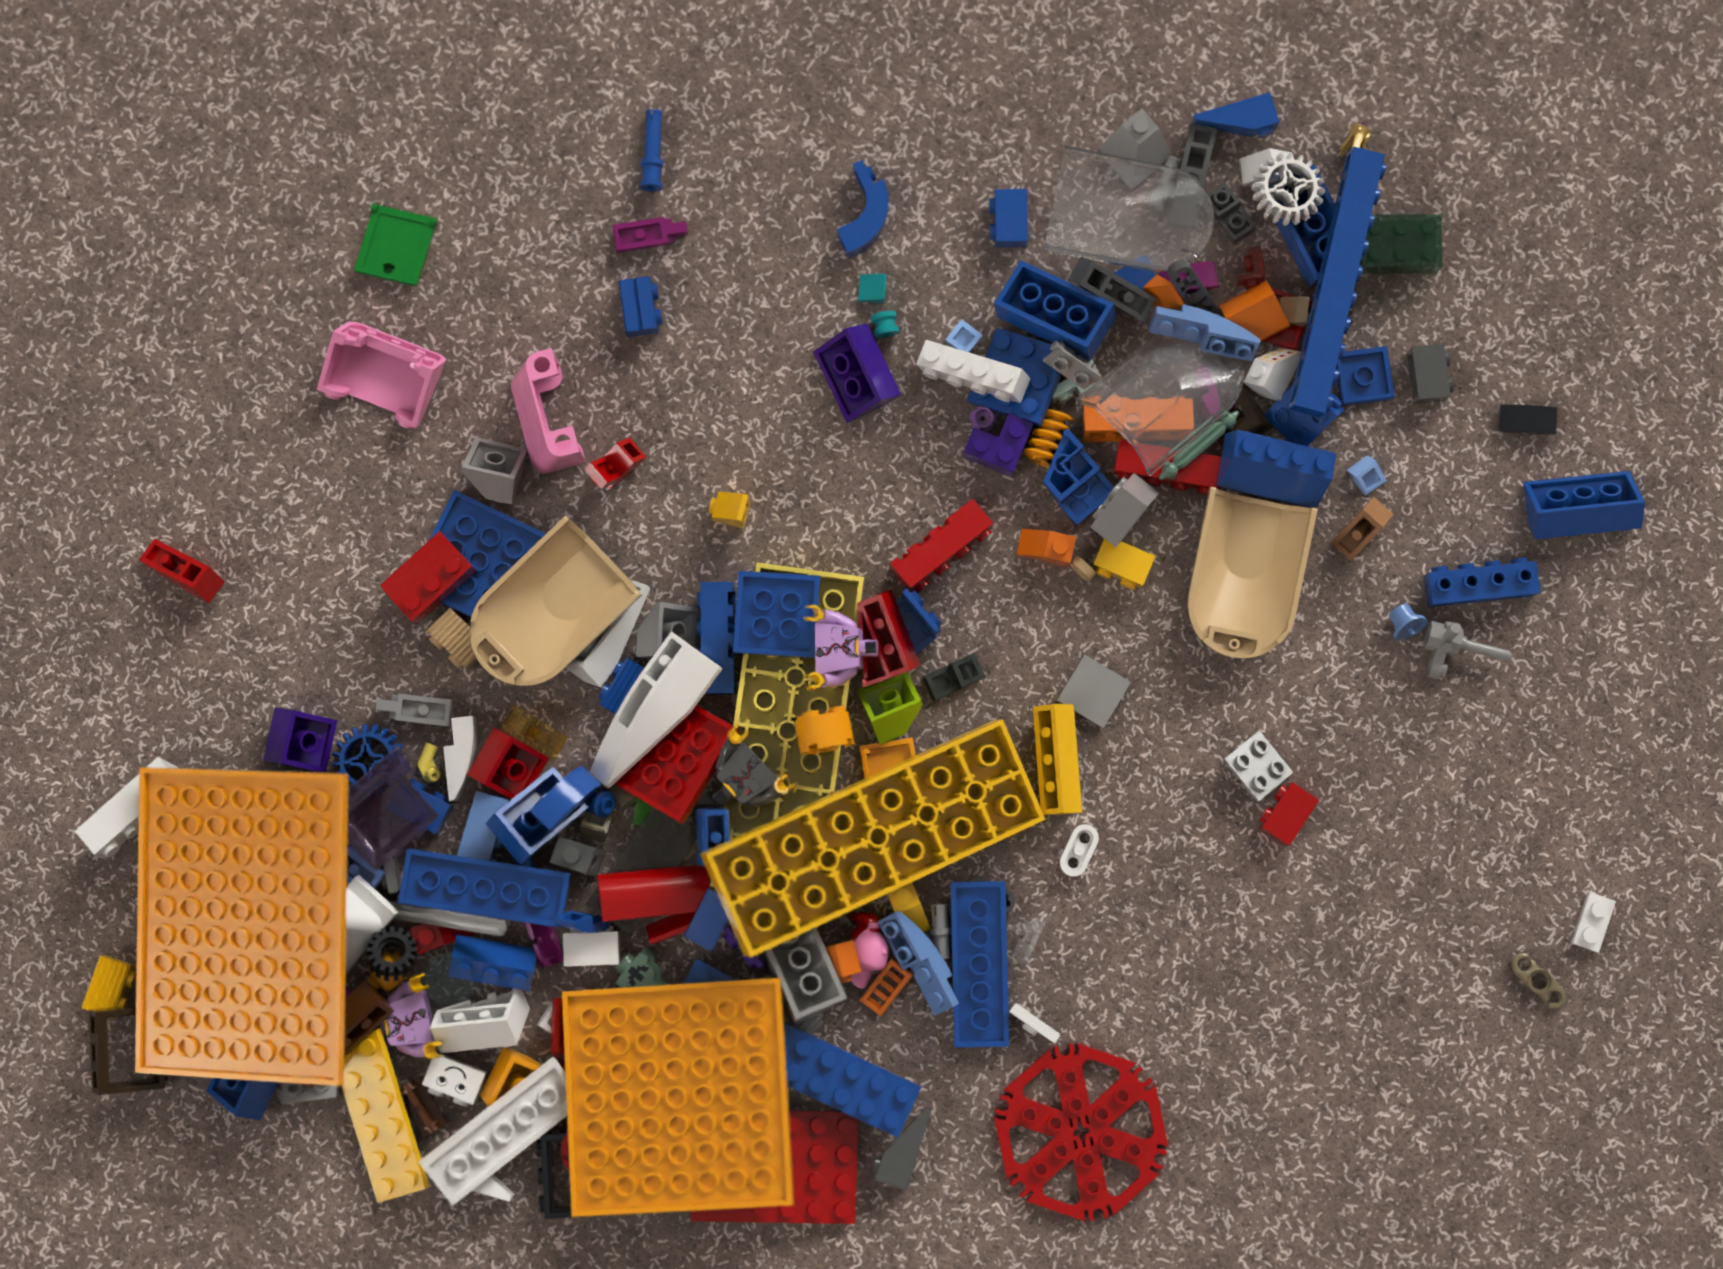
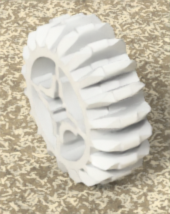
M1281 153L1277 155L1276 160L1272 157L1268 158L1266 161L1267 165L1261 164L1259 167L1260 173H1256L1253 177L1256 183H1253L1251 190L1257 192L1252 196L1253 200L1261 201L1257 205V210L1266 209L1263 215L1264 218L1269 217L1271 214L1274 216L1273 223H1277L1281 218L1284 226L1289 224L1290 219L1294 225H1298L1300 218L1303 221H1307L1310 218V214L1314 215L1318 211L1317 206H1320L1323 202L1320 196L1325 193V189L1319 187L1323 184L1324 178H1316L1320 171L1319 169L1311 170L1312 161H1308L1307 164L1303 163V155L1294 160L1293 153H1289L1285 159ZM1278 172V184L1269 189V177ZM1292 173H1295L1301 179L1295 178ZM1284 186H1288V190L1291 188L1293 190L1292 193H1288V190L1285 191ZM1308 190L1306 203L1298 207V194ZM1275 200H1280L1281 202H1283L1284 206L1280 205Z

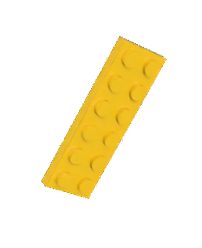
M381 1028L376 1029L344 1058V1084L341 1087L377 1203L427 1189L430 1185L426 1172L419 1163L421 1160L420 1152Z

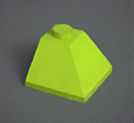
M908 672L857 689V693L880 745L905 735L923 705Z

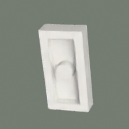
M1588 892L1571 944L1599 953L1616 901Z

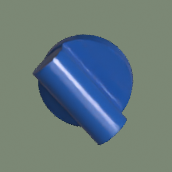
M605 788L600 789L586 803L588 806L586 811L590 814L594 813L599 817H607L615 808L616 799L614 794Z

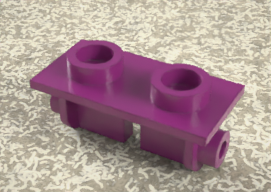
M524 922L530 939L534 940L535 943L533 948L537 956V964H541L542 968H546L564 961V955L554 927Z

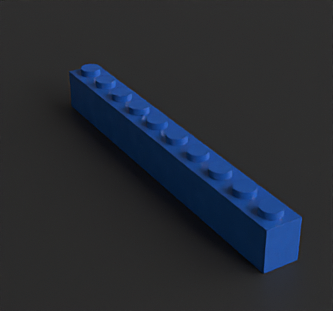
M1354 146L1346 155L1288 410L1320 417L1326 411H1329L1332 406L1333 396L1330 395L1331 387L1336 384L1339 376V370L1336 369L1338 359L1341 360L1345 350V344L1342 343L1344 333L1347 334L1351 323L1348 313L1349 309L1353 308L1357 297L1354 287L1355 283L1359 282L1363 267L1359 265L1361 257L1365 256L1368 249L1369 241L1365 239L1367 230L1370 231L1374 223L1375 216L1371 213L1373 205L1377 204L1380 197V189H1377L1379 179H1383L1386 171V164L1383 163L1385 154Z

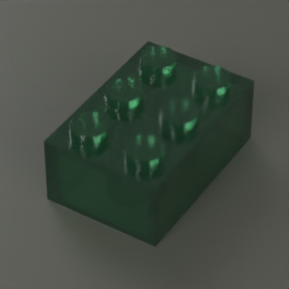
M1372 214L1375 216L1371 230H1367L1365 239L1369 241L1368 249L1359 265L1363 267L1362 274H1437L1443 267L1441 214Z

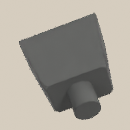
M556 836L548 862L596 876L599 874L606 851Z

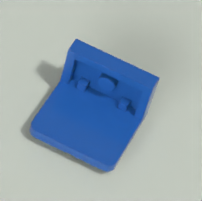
M1292 385L1282 395L1281 401L1277 400L1267 410L1265 416L1289 442L1308 446L1344 409L1341 407V401L1330 393L1333 396L1332 406L1329 411H1326L1320 417L1288 410L1293 389Z
M905 589L902 592V597L896 603L917 655L940 636L941 622L932 611L927 614L923 609L924 601L915 591L910 593Z

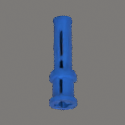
M651 109L645 111L644 158L640 161L642 181L639 183V188L648 192H657L663 189V184L660 182L661 169L664 168V162L660 158L663 113L660 110L653 109V114H651Z

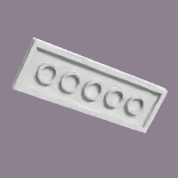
M552 1057L419 1161L420 1165L452 1206L567 1116L565 1071L556 1059Z

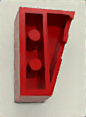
M892 590L858 602L859 629L863 632V640L878 641V656H863V688L920 666Z

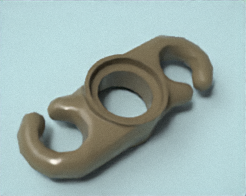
M1523 952L1516 954L1511 961L1513 973L1531 992L1540 996L1544 1003L1549 1001L1548 996L1551 992L1558 993L1559 1001L1549 1003L1548 1007L1551 1010L1562 1008L1567 1000L1564 989L1548 971L1537 966L1535 960H1529L1527 970L1519 969L1518 962L1522 959H1529V954ZM1537 973H1541L1546 979V984L1541 989H1536L1532 985V977Z

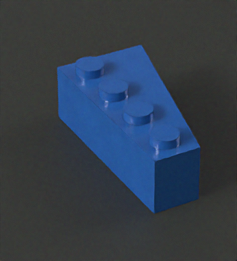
M700 582V592H697V608H701V619H697V635H701V646H697V650L723 668L704 695H735V653H733L736 588L733 582Z

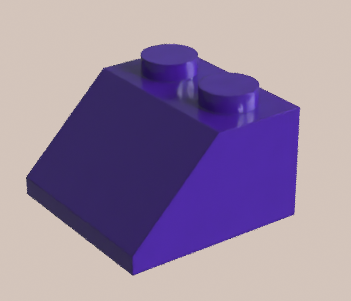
M275 707L263 760L326 773L338 720Z

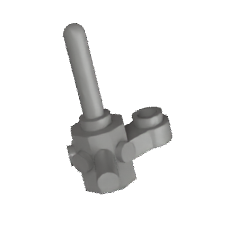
M1431 621L1423 642L1424 649L1432 651L1426 676L1437 680L1439 677L1444 678L1448 668V663L1444 662L1446 655L1456 657L1459 652L1466 650L1508 661L1512 658V653L1509 650L1467 640V637L1463 636L1464 632L1461 625L1445 621L1444 624Z

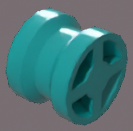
M883 311L870 316L871 323L875 326L873 331L874 338H887L900 333L899 326L895 323L897 318L896 311Z

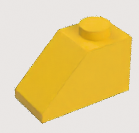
M718 491L717 498L712 497L708 513L712 514L714 522L744 529L751 504L749 495Z
M912 882L887 894L894 913L897 911L902 912L923 932L931 929Z

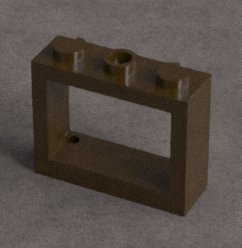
M136 1005L89 1009L92 1093L96 1095L165 1088V1081H168V1075L150 1074V1078L109 1082L107 1018L136 1015Z

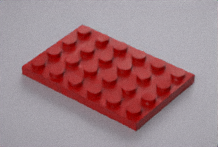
M789 1110L794 1205L690 1211L689 1220L691 1222L855 1224L859 1119L842 1111Z

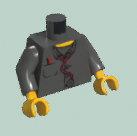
M736 724L729 731L728 738L721 747L715 766L718 772L716 777L723 784L712 796L717 803L724 808L731 800L736 798L742 805L747 804L748 806L755 807L770 804L783 793L794 789L795 784L789 787L784 784V779L789 776L788 774L777 778L743 741L748 736V731L742 736L738 735L736 729L739 724Z

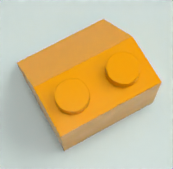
M503 1047L479 1096L486 1105L490 1106L543 1064L518 1051Z

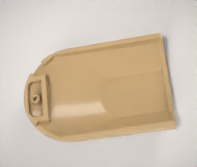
M1209 487L1187 599L1188 615L1192 627L1198 637L1208 647L1228 657L1252 658L1267 653L1285 639L1293 626L1297 613L1317 508L1285 505L1236 495L1216 489L1215 487Z
M564 516L480 598L471 617V646L479 663L495 678L513 685L530 686L540 684L561 673L633 605L642 594L600 547L569 517Z

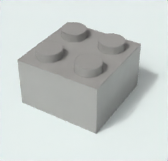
M1135 473L1128 480L1123 477L1109 493L1104 503L1093 514L1092 517L1096 520L1091 525V528L1117 547L1159 492Z

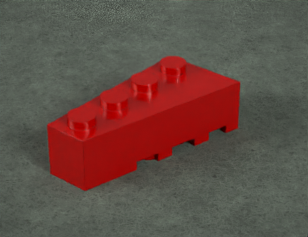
M971 499L944 521L945 524L942 527L939 525L931 530L923 538L924 541L921 544L918 542L908 548L902 555L903 559L899 560L897 557L890 562L889 570L910 593L916 591L918 594L930 584L928 579L935 573L938 577L951 567L948 563L952 559L957 557L960 560L971 551L969 546L974 541L978 540L981 543L991 535L990 528H992L993 522L974 499Z

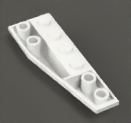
M671 631L623 700L599 747L590 773L603 785L610 788L692 712L723 668Z

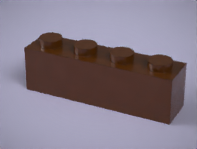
M366 980L345 998L344 1058L394 1012L381 991ZM308 1084V1085L313 1088L316 1084Z

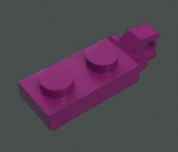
M665 217L612 225L617 253L666 246L676 243V237L688 236L686 222L673 223L672 218L665 219Z

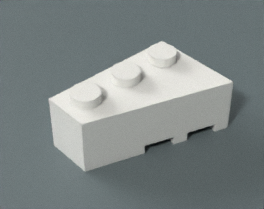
M512 988L513 991L498 996L493 992L487 994L488 999L473 1004L471 1000H467L437 1010L430 1030L435 1042H442V1045H437L440 1053L517 1045L530 1010L523 990Z

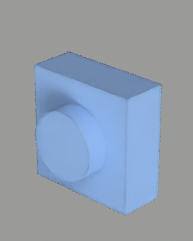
M961 319L945 339V342L952 348L970 353L982 339L983 335Z

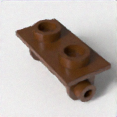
M418 1077L402 1086L400 1091L406 1109L423 1138L448 1123L431 1094L427 1092V1087L422 1085V1078Z

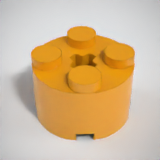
M845 706L830 708L829 711L823 712L820 715L819 710L804 712L802 716L796 717L797 721L794 724L800 755L835 751L839 745H844L845 748L855 745L849 712L845 710Z

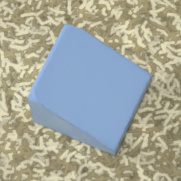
M1365 456L1346 470L1364 496L1386 482L1378 463L1369 456Z

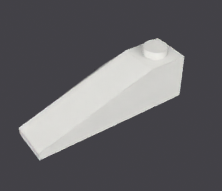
M631 580L642 596L570 663L566 669L584 682L601 687L608 680L619 662L650 591L648 585Z

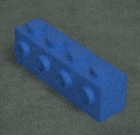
M1527 558L1512 559L1511 564L1501 565V561L1497 560L1485 562V567L1474 568V563L1458 565L1457 570H1448L1447 566L1433 567L1431 572L1424 575L1428 607L1536 596L1541 593L1537 562H1528Z

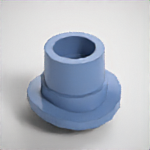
M1402 604L1393 609L1389 614V618L1395 626L1393 634L1395 641L1413 637L1428 626V620L1423 615L1415 614L1409 604Z

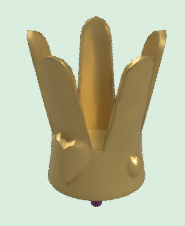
M1362 122V125H1351L1349 136L1339 148L1341 150L1340 157L1348 152L1351 145L1352 148L1355 146L1366 149V144L1371 136V130L1364 126L1365 122Z

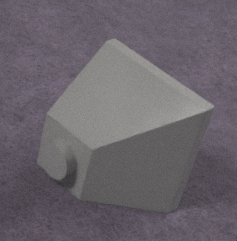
M1143 108L1125 121L1099 147V151L1131 189L1165 164L1167 156H1173L1160 129Z
M476 437L461 467V472L485 499L512 505L519 489L528 450L527 448Z
M656 602L637 630L636 657L651 659L671 631L697 649V646H699L697 619H700L701 608Z

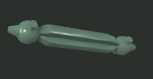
M1224 411L1220 421L1212 424L1173 458L1172 463L1169 461L1164 463L1159 479L1169 478L1174 480L1178 470L1186 467L1221 437L1226 428L1229 430L1233 429L1239 412L1229 413Z

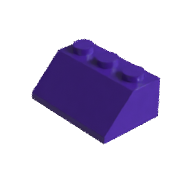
M868 324L848 327L813 351L847 423L887 405L901 395Z

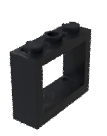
M567 1132L545 1133L541 1136V1140L536 1142L537 1157L542 1156V1168H538V1184H543V1196H539L540 1213L544 1212L545 1219L572 1218L571 1207L555 1208L552 1142L563 1141Z

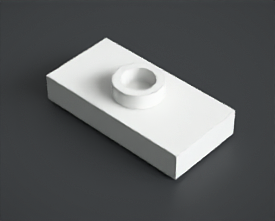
M1013 1003L1009 1009L1011 1014L1024 1022L1022 1028L1033 1036H1036L1039 1032L1053 1043H1056L1060 1037V1033L1017 1003Z

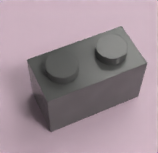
M1444 344L1411 347L1407 352L1414 404L1446 401L1451 396V393H1453L1454 385L1452 377H1448L1447 367L1450 366V355L1448 351H1445Z

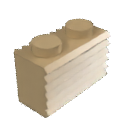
M449 608L427 630L432 635L429 640L439 650L444 647L451 654L448 659L458 669L464 666L469 670L478 661L471 646V627L453 609Z

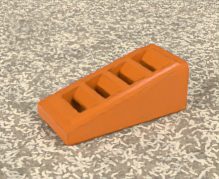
M893 954L887 961L886 967L879 972L859 1001L881 1017L913 976L910 968L902 970L896 956ZM893 966L895 969L901 972L904 975V977L901 978L890 968ZM887 975L898 985L894 987L884 979V976ZM880 984L889 992H891V994L887 996L884 992L877 988V985ZM872 992L885 1001L883 1005L870 997Z

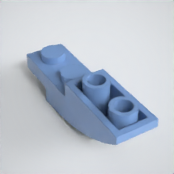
M1182 304L1180 311L1156 306L1149 323V333L1200 343V351L1247 361L1253 360L1260 345L1258 337L1238 324L1209 311Z
M900 911L879 920L878 923L902 970L910 968L934 1016L958 1005L959 1002L947 981V978L951 977L952 973L939 951L923 931Z

